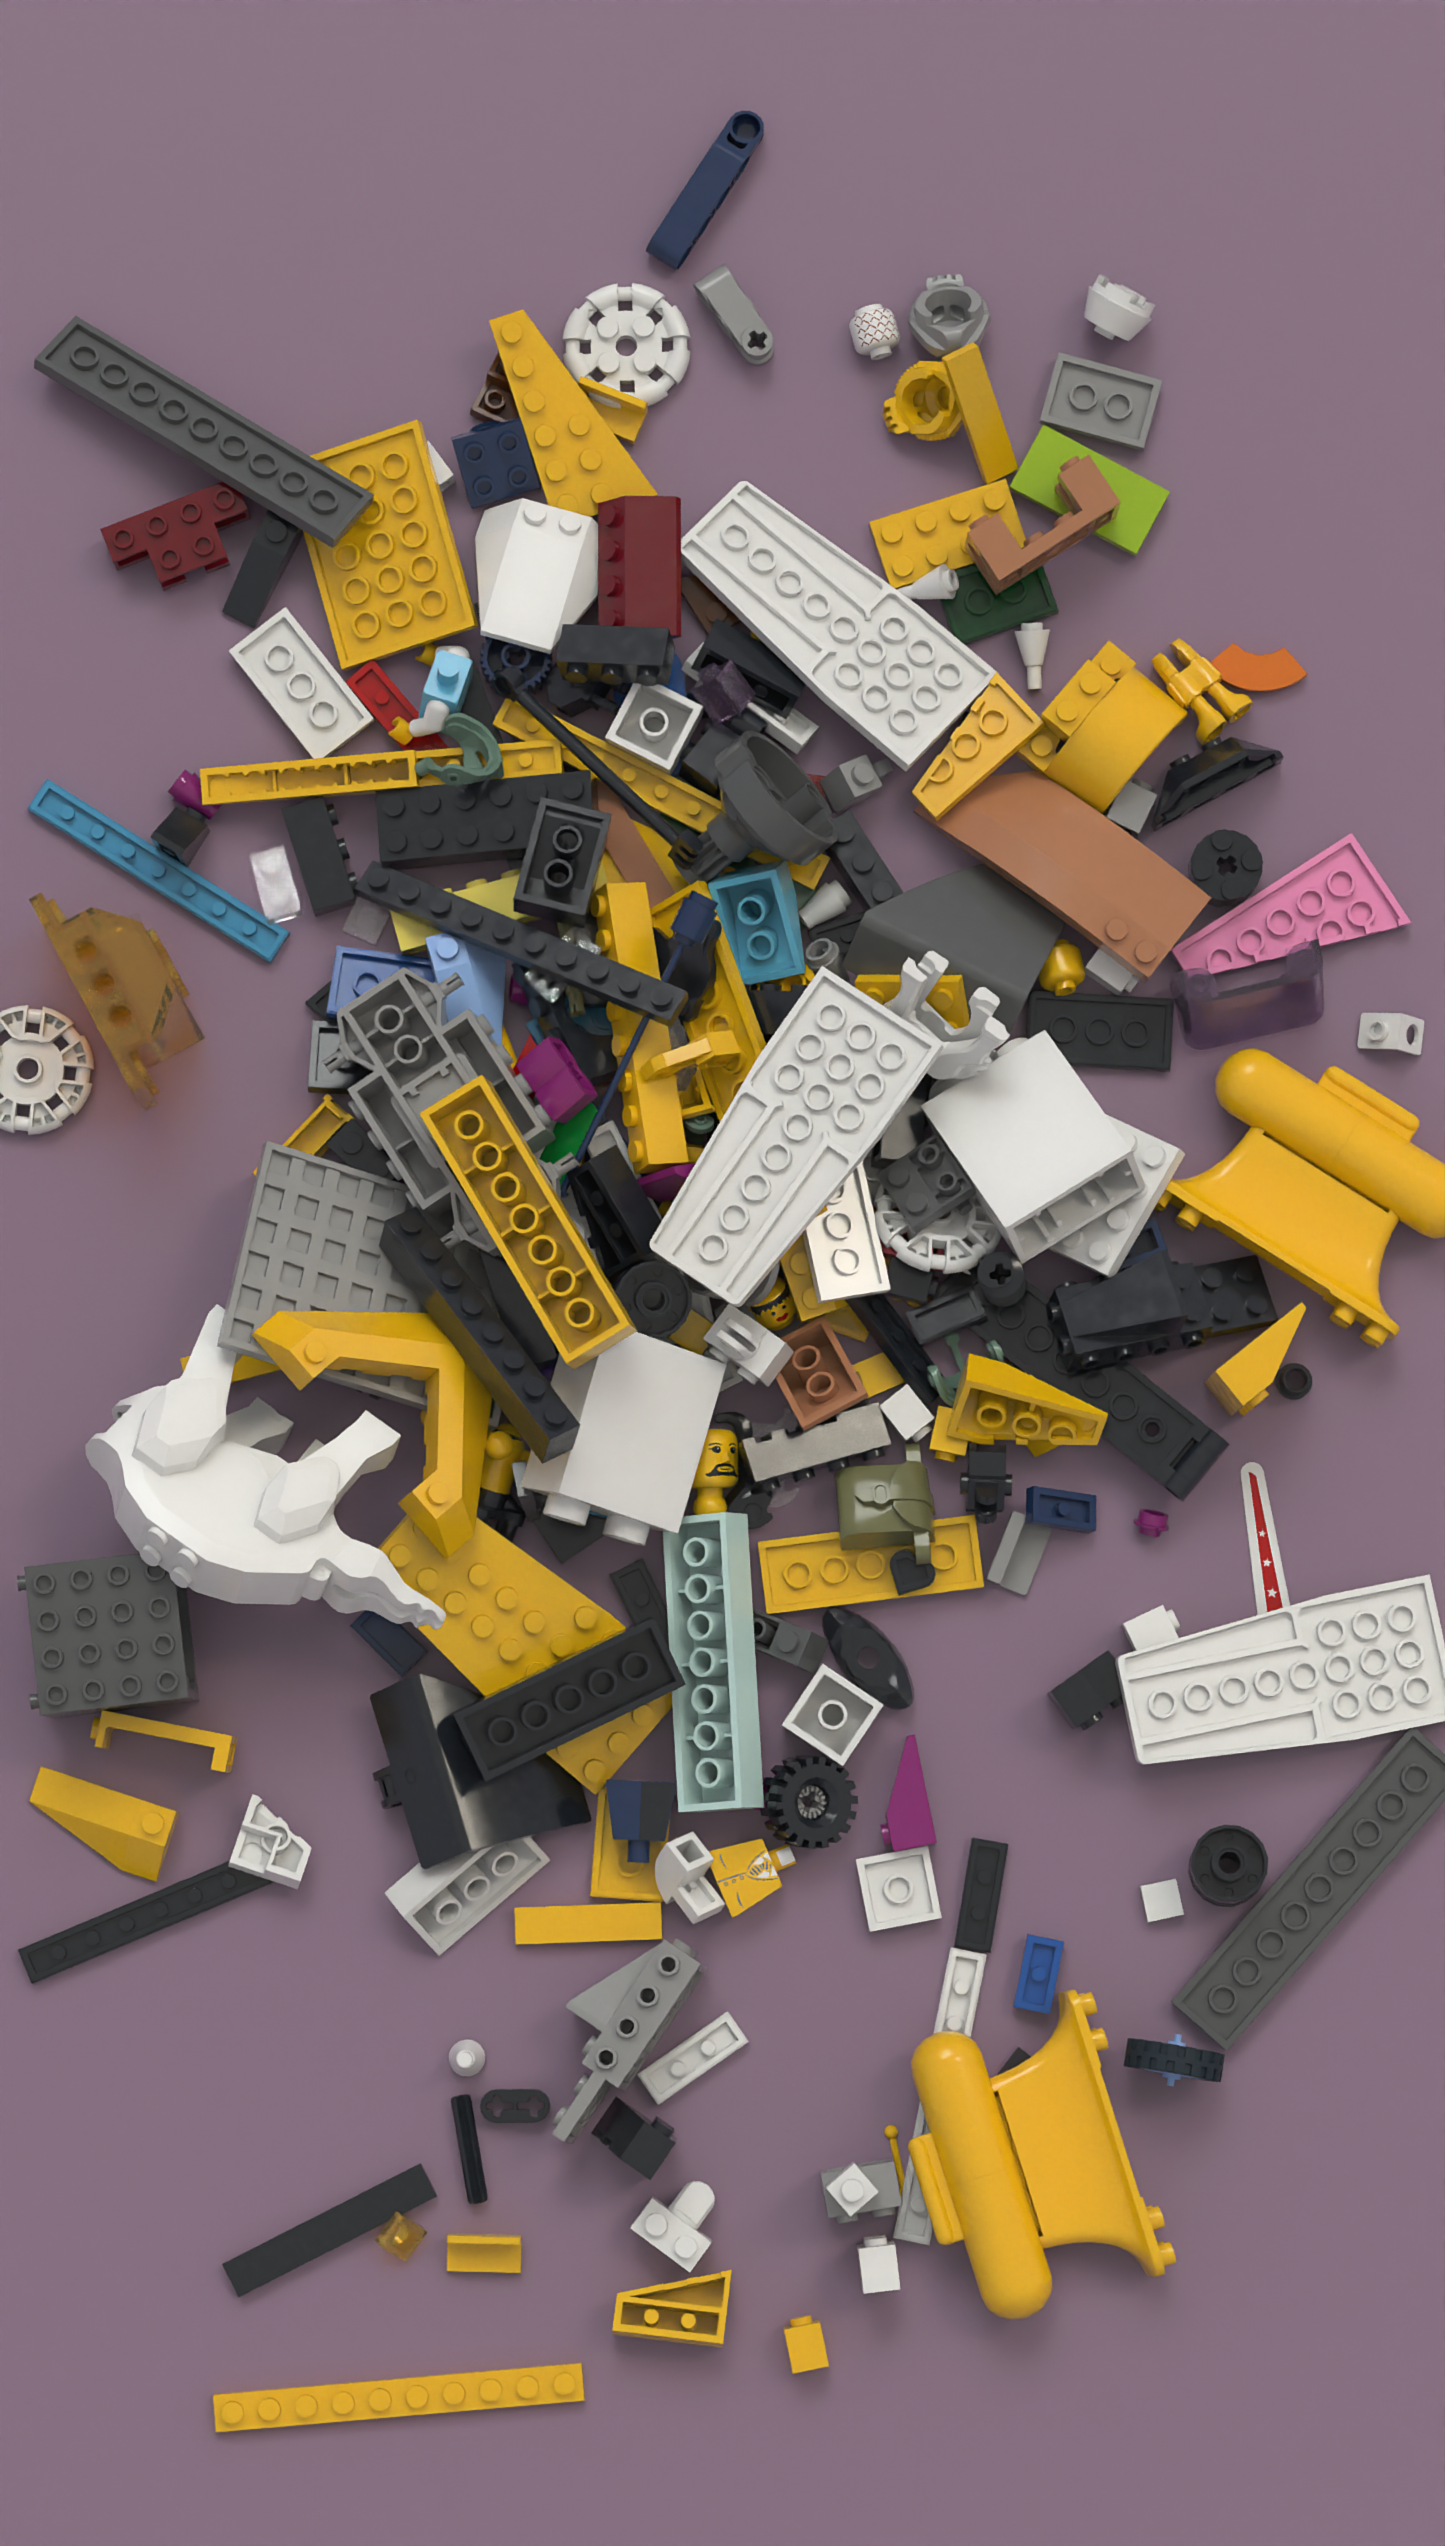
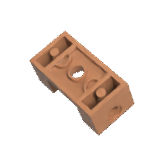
M1089 455L1081 460L1078 456H1075L1060 467L1062 472L1058 474L1057 479L1059 483L1055 486L1054 490L1069 512L1058 518L1053 523L1055 528L1045 535L1039 531L1023 542L1025 546L1023 549H1021L998 513L991 518L983 515L969 525L971 531L967 533L964 548L995 595L1001 593L1117 517L1121 502Z

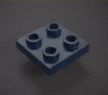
M520 417L504 422H485L472 427L467 433L451 437L471 508L540 488Z

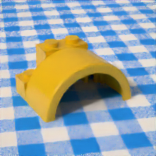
M1111 641L1104 645L1092 661L1088 659L1042 712L1040 719L1044 722L1045 727L1015 753L1033 770H1037L1102 815H1105L1118 794L1148 757L1178 725H1181L1186 720L1189 714L1187 710L1182 708L1175 700L1135 668L1136 662ZM1062 740L1063 742H1065V744L1060 749V751L1056 753V748Z

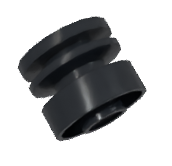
M641 1259L626 1266L617 1275L612 1287L638 1330L637 1332L652 1338H662L676 1332L686 1322L692 1308V1292L687 1279L675 1267L658 1259ZM657 1289L660 1294L659 1302L653 1307H645L643 1303L644 1294L648 1290Z
M1222 1825L1210 1829L1199 1838L1189 1858L1188 1874L1194 1890L1203 1900L1215 1906L1234 1907L1246 1903L1259 1891L1267 1875L1268 1856L1263 1843L1253 1832L1237 1825ZM1224 1858L1233 1860L1236 1863L1237 1872L1232 1874L1223 1872L1219 1867V1861Z

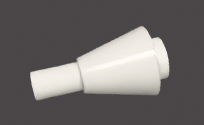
M942 564L913 582L912 585L896 590L910 600L916 598L953 599L956 595V590L959 588V580L953 569H949L947 565Z
M1043 623L1021 624V631L1014 632L1024 665L1027 666L1028 689H1042L1041 665H1043L1050 629L1043 630Z
M461 2040L454 2044L449 2052V2064L452 2070L461 2076H473L484 2066V2050L473 2040Z

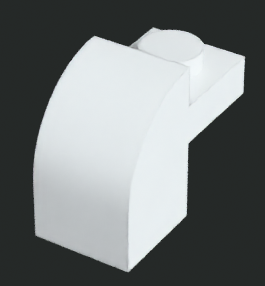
M692 1831L665 1844L655 1862V1879L665 1903L669 1904L676 1901L689 1920L695 1924L719 1913L725 1903L704 1876L714 1858Z

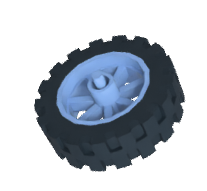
M1179 2034L1174 2035V2041L1168 2040V2044L1128 2038L1124 2066L1163 2074L1162 2077L1168 2078L1167 2086L1173 2087L1175 2080H1181V2077L1221 2082L1225 2054L1186 2047V2043L1181 2042L1182 2035Z

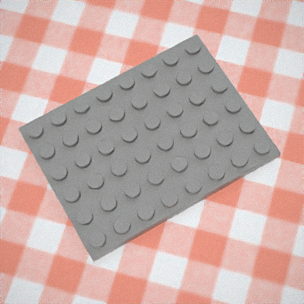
M266 1141L263 1144L217 1347L277 1365L251 1334L278 1311L429 1313L379 1247L385 1220L414 1208L405 1192L410 1190L409 1187L387 1178ZM422 1208L419 1210L439 1238L454 1230L452 1228L455 1225L452 1208L436 1219L423 1211ZM467 1241L459 1243L449 1250L496 1314H498L479 1248ZM325 1369L317 1376L327 1381L427 1411L425 1381L413 1380L411 1377L391 1375L389 1377L364 1374L362 1371L341 1369L340 1371ZM493 1397L488 1430L494 1431L498 1427L501 1408Z

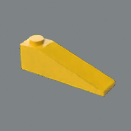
M969 1353L959 1380L946 1435L982 1445H994L995 1440H1016V1445H1028L1029 1440H1048L1053 1445H1097L1108 1418V1413L1004 1362Z
M42 1766L40 1767L29 1800L120 1870L157 1882L180 1814L179 1811Z

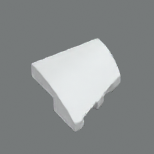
M252 1794L228 1866L298 1889L312 1847L301 1837L295 1836L289 1830L288 1824L280 1816L277 1818L262 1804V1799L259 1796Z

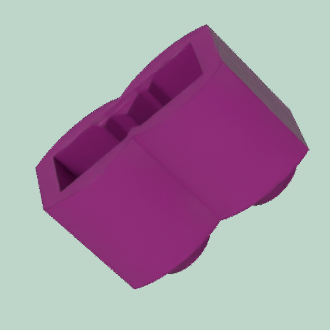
M547 1037L516 1064L519 1072L525 1078L532 1091L535 1092L540 1102L539 1104L545 1109L551 1121L567 1123L598 1096L587 1076L578 1067L569 1049L558 1038Z

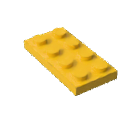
M1006 479L870 521L869 527L888 584L895 589L912 585L913 582L942 564L947 565L949 569L954 571L975 565L964 547L967 533L971 531L969 525L983 515L991 518L998 513L1021 549L1024 548L1023 542L1026 538Z

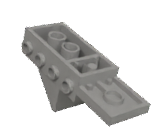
M677 1938L673 1943L664 1939L662 1943L568 2002L566 2008L602 2033L599 2037L593 2035L581 2052L586 2056L582 2064L591 2069L593 2073L591 2076L583 2075L573 2090L577 2097L571 2106L567 2107L564 2105L552 2122L556 2126L552 2133L563 2142L573 2144L612 2084L619 2089L627 2090L708 1969L707 1966L695 1959L698 1952Z

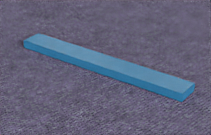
M46 779L27 808L36 816L270 964L290 935V932L49 779Z

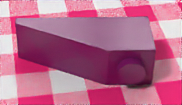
M915 1734L906 1737L885 1815L887 1823L880 1824L884 1846L891 1845L893 1852L937 1843Z

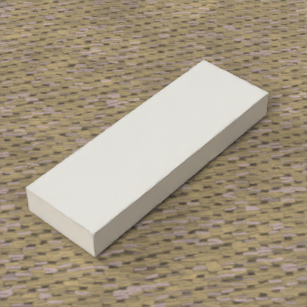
M727 2011L637 2075L659 2105L749 2041Z

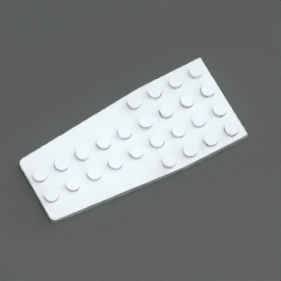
M747 481L739 482L681 539V562L825 704L904 771H907L984 693L989 686V681L997 672L920 606Z
M822 966L758 1056L650 1240L652 1251L732 1306H742L880 1140L943 1050V1045Z
M1430 1574L1321 1596L1118 1656L1115 1661L1134 1755L1137 1763L1141 1765L1350 1741L1445 1721V1643Z

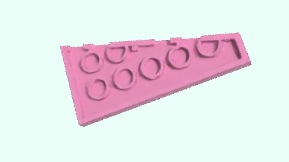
M1350 833L1173 947L1170 953L1187 979L1193 981L1408 926L1411 924V921L1354 835Z

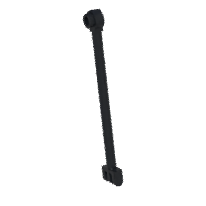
M515 666L504 667L494 674L492 684L500 696L511 699L513 702L517 701L672 846L668 856L683 870L691 869L694 861L703 849V843L689 829L680 835L526 691L527 687L524 685L525 677L519 668Z

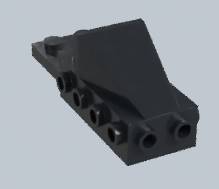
M1167 1249L1161 1250L1110 1278L1100 1275L1093 1278L1090 1282L1077 1284L1075 1281L1062 1283L1054 1289L1049 1302L1046 1304L1047 1319L1053 1326L1059 1355L1063 1357L1067 1372L1092 1369L1115 1362H1127L1150 1355L1157 1356L1180 1349H1193L1204 1345L1208 1338L1268 1327L1278 1321L1257 1254L1194 1267L1192 1262L1179 1264L1178 1261H1171Z

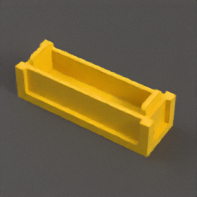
M327 1093L322 1098V1104L287 1139L283 1146L322 1157L329 1150L327 1143L351 1118L355 1119L344 1111ZM257 1168L253 1171L254 1176H256Z

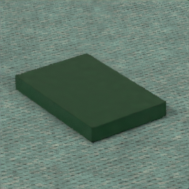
M972 565L955 571L959 580V588L956 590L955 597L953 599H939L951 633L965 645L1020 627L1023 623L1041 620L1059 612L1043 565L995 595L977 566Z

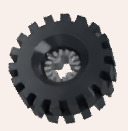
M795 1755V1758L788 1757L782 1760L784 1766L775 1765L770 1770L775 1775L774 1778L766 1777L763 1782L764 1785L768 1786L767 1793L763 1792L766 1807L760 1808L761 1816H768L770 1819L764 1823L766 1828L776 1831L773 1836L777 1840L785 1841L784 1844L810 1849L829 1847L828 1842L837 1843L842 1838L838 1833H848L851 1826L846 1822L848 1819L855 1820L857 1813L851 1811V1804H858V1796L851 1795L850 1790L855 1789L856 1786L854 1781L845 1780L849 1775L848 1771L845 1768H838L839 1763L834 1760L808 1755ZM808 1796V1799L812 1801V1806L804 1808L800 1798Z

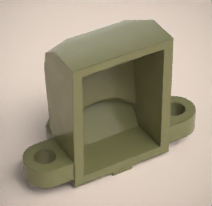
M919 1443L905 1444L906 1462L903 1464L852 1466L842 1468L834 1474L841 1550L914 1544L916 1565L931 1564L930 1542H935L933 1521L935 1505L933 1495L930 1492L928 1469L921 1463Z

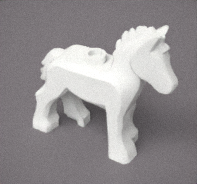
M928 951L916 967L915 961L908 957L902 966L900 992L883 1006L943 1045V1050L927 1071L928 1075L939 1080L953 1078L958 1080L979 1076L978 1071L988 1069V1064L992 1061L988 1057L991 1051L1002 1045L1010 1036L1005 1029V1025L992 1017L1000 1004L999 997L986 987H979L968 1002L971 1009L969 1025L954 1029L925 1001L948 967V960L934 951Z

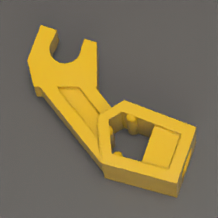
M732 1030L706 1032L690 1041L688 1045L661 1053L649 1059L641 1067L645 1080H652L660 1073L662 1078H668L682 1068L695 1063L698 1069L726 1066L741 1051Z

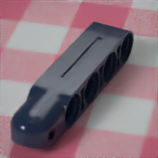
M739 111L729 119L651 238L646 248L647 253L676 271L682 266L762 140L764 123L756 113Z

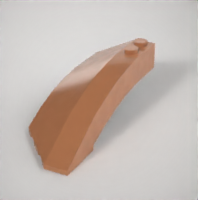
M1037 770L988 776L938 821L920 803L913 810L915 814L969 856H973L1028 894L1144 983L1212 898L1125 830Z

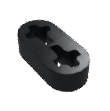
M495 2089L484 2095L481 2100L480 2109L485 2119L490 2122L534 2123L543 2120L550 2111V2100L546 2093L539 2089ZM495 2095H499L501 2102H513V2109H504L501 2111L500 2116L496 2117L493 2110L487 2109L486 2105L493 2101ZM530 2095H537L538 2101L544 2102L545 2106L544 2109L538 2110L537 2116H530V2110L518 2109L517 2102H528Z

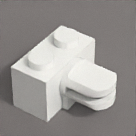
M731 1304L727 1305L703 1338L712 1347L708 1352L721 1363L727 1364L731 1361L740 1367L737 1373L752 1385L760 1381L769 1387L794 1353L786 1342Z
M692 2181L683 2187L669 2207L652 2196L630 2228L688 2272H691L712 2243V2240L699 2231L698 2228L714 2206L715 2196L713 2190L704 2182Z

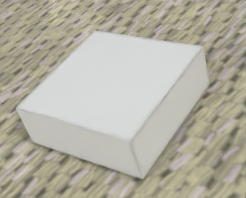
M1176 1879L1139 1886L1147 1922L1184 1915Z

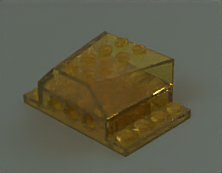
M42 892L33 896L29 901L130 1090L145 1111L158 1104L154 1095L160 1091L147 1069L205 1039L184 1000V997L190 994L172 964L173 962L154 928L146 929L138 912L125 916L90 907L67 919L54 898L47 901Z

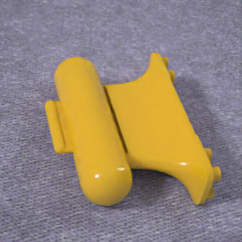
M1248 1048L1235 1052L1220 1066L1215 1078V1093L1219 1104L1229 1114L1250 1126V1129L1237 1146L1223 1160L1209 1170L1186 1179L1171 1178L1154 1209L1162 1213L1167 1204L1170 1203L1181 1210L1174 1221L1186 1230L1193 1232L1200 1222L1210 1229H1216L1255 1255L1257 1254L1258 1257L1323 1297L1324 1301L1334 1306L1335 1308L1330 1314L1329 1319L1335 1324L1348 1329L1356 1320L1364 1325L1365 1329L1359 1338L1378 1349L1386 1339L1393 1340L1396 1338L1400 1331V1327L1384 1310L1379 1293V1273L1386 1246L1399 1221L1433 1239L1445 1238V1164L1410 1142L1420 1125L1418 1117L1337 1066L1328 1067L1318 1083H1315L1263 1050Z
M1074 1989L1060 1992L1058 1994L1059 2020L1050 2039L1029 2059L999 2075L990 2078L982 2052L977 2043L965 2033L952 2030L936 2032L925 2038L915 2049L911 2060L912 2077L930 2133L911 2139L908 2143V2150L935 2237L941 2245H949L964 2240L981 2297L988 2310L1001 2318L1010 2320L1028 2318L1039 2312L1048 2302L1053 2285L1052 2275L1044 2253V2249L1085 2242L1113 2245L1133 2255L1142 2266L1146 2275L1151 2277L1164 2275V2267L1176 2263V2256L1171 2243L1157 2242L1154 2230L1165 2227L1164 2218L1159 2206L1152 2207L1150 2205L1146 2207L1143 2197H1140L1100 2068L1102 2066L1097 2052L1106 2050L1109 2046L1102 2027L1098 2029L1089 2028L1086 2016L1097 2013V2006L1091 1992L1077 1994Z

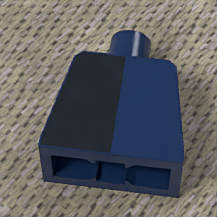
M606 1780L613 1839L628 1840L627 1862L649 1863L650 1841L665 1842L677 1783Z

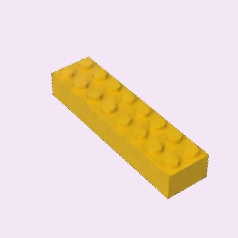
M480 1075L420 1112L421 1118L565 1363L575 1370L637 1332L638 1330L492 1083L486 1077Z

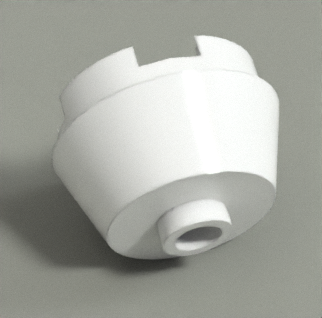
M1099 275L1094 285L1088 288L1084 317L1096 325L1094 330L1104 337L1113 340L1116 335L1130 341L1152 320L1150 315L1156 305L1146 302L1145 297L1122 284H1112L1108 282L1109 279L1107 277Z

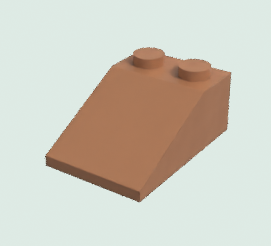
M825 1315L780 1338L787 1343L794 1353L775 1379L803 1431L869 1397Z

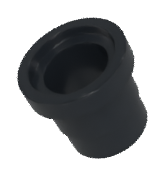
M1290 1363L1278 1371L1275 1385L1283 1397L1297 1400L1304 1397L1310 1391L1312 1376L1305 1366L1298 1363ZM1289 1371H1298L1303 1375L1305 1383L1302 1389L1293 1390L1286 1384V1374Z

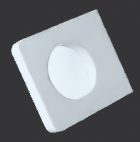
M1362 1013L1357 1046L1361 1049L1398 1050L1412 1055H1420L1424 1020L1403 1013ZM1410 1025L1414 1029V1040L1411 1045H1409L1406 1037L1407 1029Z

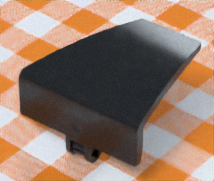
M418 1674L371 1694L370 1701L390 1766L372 1774L374 1781L379 1782L384 1800L381 1801L383 1809L403 1805L422 1869L433 1868L473 1851L586 1824L591 1821L590 1811L581 1783L546 1753L486 1782L483 1781L451 1716V1712L484 1696L424 1674Z

